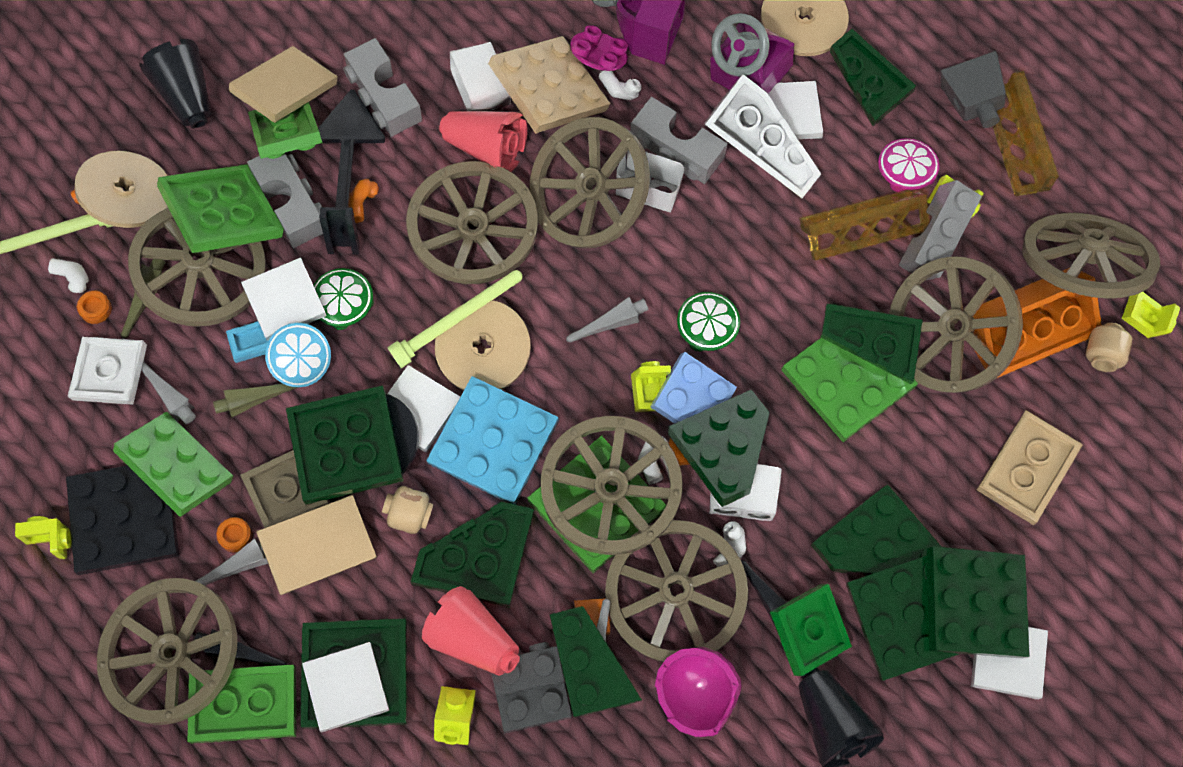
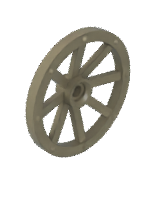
M586 117L564 125L545 142L532 168L529 191L536 204L538 223L555 240L576 248H596L615 241L634 224L644 207L650 184L648 159L637 137L627 128L612 120L601 117ZM599 130L611 132L622 140L602 168L600 167ZM587 131L589 142L588 168L565 145L574 136ZM629 151L634 163L635 177L609 179V176ZM556 152L578 174L576 180L545 178L550 162ZM544 188L577 191L575 196L551 215L549 214L544 197ZM634 188L631 199L621 215L609 197L608 192L609 190ZM586 201L578 236L571 235L562 230L557 223ZM600 201L614 223L605 230L590 235L597 202Z
M468 161L455 163L439 169L420 184L408 206L406 227L409 242L415 255L432 273L455 283L482 284L508 275L523 263L530 254L537 237L538 214L532 194L516 175L505 168H495L486 162ZM465 176H481L473 208L466 207L452 182L453 179ZM491 179L501 182L515 193L486 214L483 212ZM443 185L459 216L455 217L424 206V203L438 187ZM518 204H523L527 217L526 229L489 225ZM419 216L456 228V230L422 242L418 232ZM472 225L478 228L475 230H470L469 226ZM486 236L522 239V241L510 256L502 260ZM463 239L454 267L441 262L429 252ZM473 243H478L493 266L474 270L464 269Z
M169 208L147 220L132 240L128 254L131 284L143 304L165 320L186 326L219 324L243 312L250 305V301L244 290L231 302L212 269L214 268L247 280L265 273L263 246L261 241L247 244L253 257V270L214 257L243 245L192 253ZM165 227L183 250L145 246L157 231ZM194 256H200V257H201V258L198 259V260H193V257H194ZM141 258L180 261L146 284L140 270ZM184 272L187 274L180 309L164 303L153 294ZM203 277L221 307L209 311H190L197 279Z
M1062 213L1039 219L1028 228L1022 246V253L1026 263L1041 278L1066 291L1095 298H1123L1139 294L1154 283L1160 268L1159 254L1154 245L1145 236L1118 221L1092 214ZM1067 228L1074 234L1054 232L1053 230ZM1114 236L1126 243L1109 240V238ZM1040 239L1068 244L1038 251L1036 241ZM1120 252L1141 256L1146 270ZM1073 253L1077 257L1067 273L1047 262V260ZM1108 258L1136 277L1127 281L1117 282ZM1086 263L1097 264L1104 282L1077 278Z
M945 257L933 260L919 267L899 287L892 301L889 314L904 316L907 303L912 294H914L940 316L939 322H922L921 332H940L941 336L917 359L914 377L916 382L929 389L941 392H968L989 384L1009 366L1021 341L1023 329L1022 310L1013 287L995 268L971 258ZM958 269L971 270L986 278L964 310ZM945 270L947 272L951 302L950 310L920 286L929 277ZM995 287L1003 299L1007 316L974 319V314ZM960 320L962 328L958 331L954 326ZM1007 327L1005 342L997 357L973 333L975 329ZM966 340L989 366L981 373L962 380L964 341ZM953 341L950 381L938 379L922 370Z
M620 416L595 417L571 427L551 447L544 461L541 473L542 502L553 526L574 545L598 554H626L642 549L654 542L672 523L682 495L681 469L670 445L649 426ZM601 431H615L609 469L604 470L583 437ZM629 433L641 438L654 449L622 473L619 467L624 435ZM572 444L580 452L596 476V479L555 470L561 456ZM661 457L668 472L670 488L628 485V482ZM553 481L595 492L560 512L554 498ZM605 485H616L617 490L613 493L607 492ZM625 497L668 499V502L661 516L650 527ZM603 503L598 538L580 532L568 522L596 504ZM617 504L639 530L640 534L622 540H608L613 505Z
M673 520L667 530L661 535L685 534L693 536L678 572H674L658 538L651 543V546L665 575L664 578L625 565L634 552L615 555L607 574L605 593L606 599L610 600L609 615L616 630L634 650L659 662H664L667 657L677 652L660 648L675 608H679L694 646L714 651L720 650L735 635L746 611L748 584L746 573L738 554L718 533L694 522ZM638 531L637 533H635V534L632 535L631 537H634V536L640 534V532ZM702 540L717 549L728 563L697 576L688 577ZM733 574L736 588L734 608L695 592L694 588ZM620 575L659 589V592L620 609L618 601ZM674 584H679L683 588V593L675 597L670 592V588ZM690 601L730 618L721 632L707 643L704 642L689 607ZM664 602L665 606L649 644L632 631L625 619Z
M162 579L149 583L133 592L117 607L109 618L98 646L97 673L101 688L108 701L125 716L152 725L177 723L203 710L220 693L235 663L237 630L232 613L223 599L213 590L189 579ZM188 593L198 596L177 635L169 594ZM155 598L158 600L164 634L161 636L156 635L131 618L139 608ZM208 604L217 618L220 631L188 642ZM124 626L152 645L151 652L114 658L116 644ZM221 643L219 657L211 675L190 659L191 654ZM176 650L175 655L172 657V651ZM155 663V667L126 697L117 683L115 670ZM183 668L204 684V686L190 699L178 705L180 669ZM167 672L165 709L146 710L137 707L136 704Z

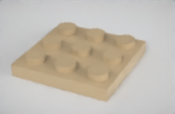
M563 36L492 55L488 62V65L535 134L577 119L605 112L610 105V102L582 62L574 56L570 45Z

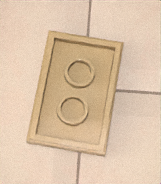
M292 46L230 82L229 92L275 123L335 86L338 76Z
M1026 410L981 481L977 491L1030 524L1035 525L1083 444Z
M353 495L256 531L280 596L377 558Z

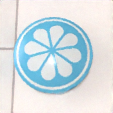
M292 323L274 332L267 343L265 359L270 373L279 382L291 387H306L314 384L324 376L330 365L331 350L327 339L318 329L304 323Z

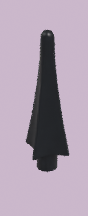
M741 560L746 576L756 590L773 622L770 611L786 602L754 572L745 560Z
M212 629L211 634L218 631ZM198 631L194 640L209 634ZM237 641L235 659L270 666L287 665V662L264 654ZM221 643L204 649V652H206V655L219 657Z

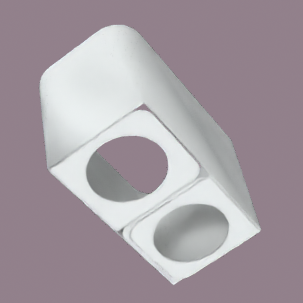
M491 42L450 51L451 72L467 111H492L511 104L510 95L488 65L491 56L496 55Z
M629 151L627 153V162L625 155L617 167L616 179L635 177L634 163ZM645 152L650 171L649 191L645 205L671 213L681 186L684 167L679 162ZM659 186L668 187L672 191V193H666L655 188ZM634 188L616 189V195L631 199Z
M757 464L750 494L724 507L719 505L710 492L709 513L772 521L776 514L782 469Z

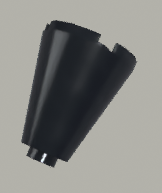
M179 39L181 45L172 46L169 41L152 48L142 57L144 63H139V66L184 126H191L193 129L202 127L208 123V118L212 113L199 48L190 39Z
M815 668L801 676L802 681L799 683L798 689L818 760L822 767H844L850 764L849 758L857 754L862 758L883 742L884 734L882 729L828 670L820 671L819 668Z

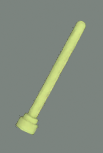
M87 214L0 241V254L97 224L100 227L106 226L107 228L112 226L98 221Z
M518 270L512 271L408 342L403 340L399 343L397 340L387 347L402 369L412 362L411 358L415 356L414 352L519 283L523 277L522 273Z

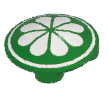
M340 268L328 271L320 276L313 285L327 315L319 320L333 326L337 330H344L348 326L362 320L374 304L370 283L362 274L351 269Z
M701 292L689 297L682 304L677 316V325L681 336L690 345L691 349L698 352L704 350L715 351L728 346L736 339L740 328V315L735 305L725 296L714 292Z

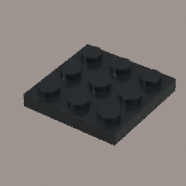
M128 465L66 477L74 573L84 575L179 557L174 511Z

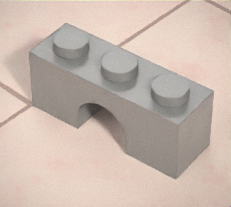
M376 38L344 53L346 66L343 67L344 73L351 84L356 82L360 88L357 90L363 104L365 106L370 105L374 110L372 115L380 129L385 127L390 137L422 121L420 105L405 83L390 89L379 86L383 81L392 77L393 73L390 59Z
M651 97L631 122L630 131L637 137L643 149L647 148L657 154V156L681 163L684 167V174L688 178L705 184L725 158L728 143L704 128H701L697 135L691 139L681 140L672 135L671 131L675 127L677 112Z
M284 154L274 159L267 157L261 159L258 156L247 161L250 171L267 199L280 194L291 197L288 203L274 211L293 248L323 234L319 219L320 207L322 206L319 202L315 204L312 202L310 196L313 195V191L306 178L299 179L296 172L300 171L292 154L288 156Z
M958 180L940 185L926 213L932 216L928 227L920 236L911 240L899 266L913 273L928 262L951 257L982 196ZM944 271L934 274L926 280L940 278Z

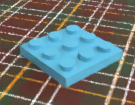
M471 376L426 461L429 465L507 503L516 505L559 421V417Z

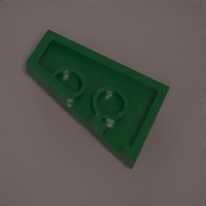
M853 29L849 30L831 45L830 54L872 126H875L914 92L916 85Z
M827 303L824 310L820 337L912 384L915 377L923 320Z
M583 606L549 614L574 718L642 701Z

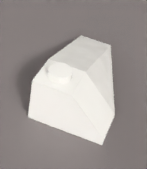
M742 75L704 122L706 126L801 198L805 196L821 175L768 93L745 75Z

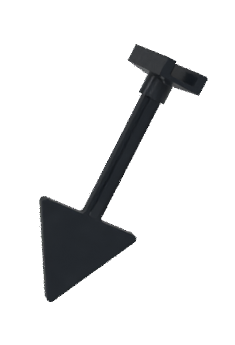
M351 89L318 127L322 143H341L335 207H320L319 215L328 254H334L335 247H351L352 254H359L360 243L353 208H349L354 145L356 143L385 142V136L355 90Z

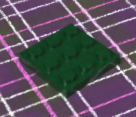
M383 385L286 408L301 495L305 505L404 481Z
M936 546L927 548L929 651L1022 659L1030 657L1025 555Z
M927 555L845 583L881 681L959 655L957 653L929 651Z
M406 618L302 623V663L368 642L372 645L390 711L340 727L407 724ZM302 665L301 728L318 729L319 726Z

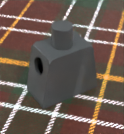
M996 51L941 70L940 86L962 120L968 121L979 117L983 128L992 127L1000 121L997 110L1005 106L1006 91Z

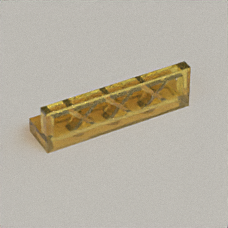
M1024 71L1012 73L1008 83L1004 84L1009 105L1006 109L997 110L998 116L1001 115V117H999L1000 121L993 126L1014 195L1021 196L1050 191L1059 175ZM1004 118L1016 124L1018 130L1015 135L1003 129L1001 122ZM1012 144L1024 149L1026 157L1023 161L1011 155L1010 147ZM1023 170L1032 175L1035 184L1021 186L1018 176L1020 171Z
M904 190L799 218L801 230L808 235L811 256L815 261L924 232L930 223L929 214L926 213L928 209L926 194L919 190ZM919 209V224L907 226L902 223L909 211ZM888 217L894 221L886 233L879 234L874 231L880 219ZM860 225L865 228L860 238L856 241L850 242L844 238L852 226ZM826 233L836 236L829 248L819 250L817 236Z

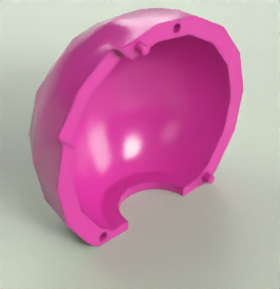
M704 647L684 648L667 657L657 672L655 682L659 704L668 717L667 721L680 732L695 737L714 736L719 733L731 715L742 688L741 679L733 664L719 652Z

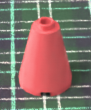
M450 111L441 119L439 126L442 138L446 142L481 162L489 163L493 167L505 168L510 172L520 162L514 159L518 151L524 152L528 135L527 121L521 119L523 115L518 112Z
M459 586L451 589L438 601L442 605L436 615L430 612L426 618L422 629V640L431 649L500 676L504 673L512 672L520 660L518 655L519 647L473 592Z

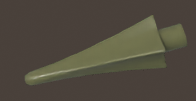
M153 259L149 267L141 264L140 270L144 282L147 284L161 275L166 262L162 259ZM136 292L134 293L132 304L121 332L123 338L129 336L138 318L146 308Z
M281 383L245 389L223 390L225 398L213 401L216 414L230 411L232 418L266 400L299 387H291Z

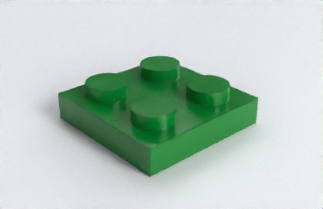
M819 584L770 611L794 676H803L852 647L829 584Z

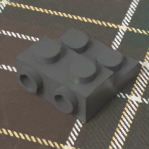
M548 642L529 646V653L519 655V663L512 672L504 673L500 676L492 673L504 734L572 718L557 646L550 648Z

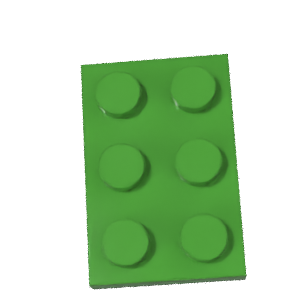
M309 102L275 123L257 110L248 112L261 159L266 157L270 159L283 156L285 152L297 149L300 151L309 150L315 147L316 144L322 143Z
M168 412L163 413L114 443L113 452L180 517L232 482L233 475Z
M278 665L233 668L226 684L216 698L203 710L188 718L187 742L193 744L296 737V666ZM205 670L210 675L213 672V670ZM190 673L188 699L204 686Z

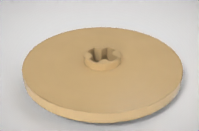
M764 0L761 9L762 25L766 29L793 42L794 55L816 56L830 51L831 45L845 35L849 22L848 9L844 0ZM801 15V16L804 17V16H806V15H809L810 18L808 19V18L805 17V18L801 19V18H799V16Z
M127 151L104 152L89 158L81 165L75 177V194L81 207L98 221L123 228L141 227L152 216L168 208L157 187L158 177L167 176V174L158 164L142 155Z
M493 300L435 339L436 360L442 373L452 384L462 390L466 388L471 376L502 390L519 378L530 357V337L524 321L513 309ZM482 339H485L487 344L491 346V348L485 349L484 354H480L478 348L474 347L479 345Z

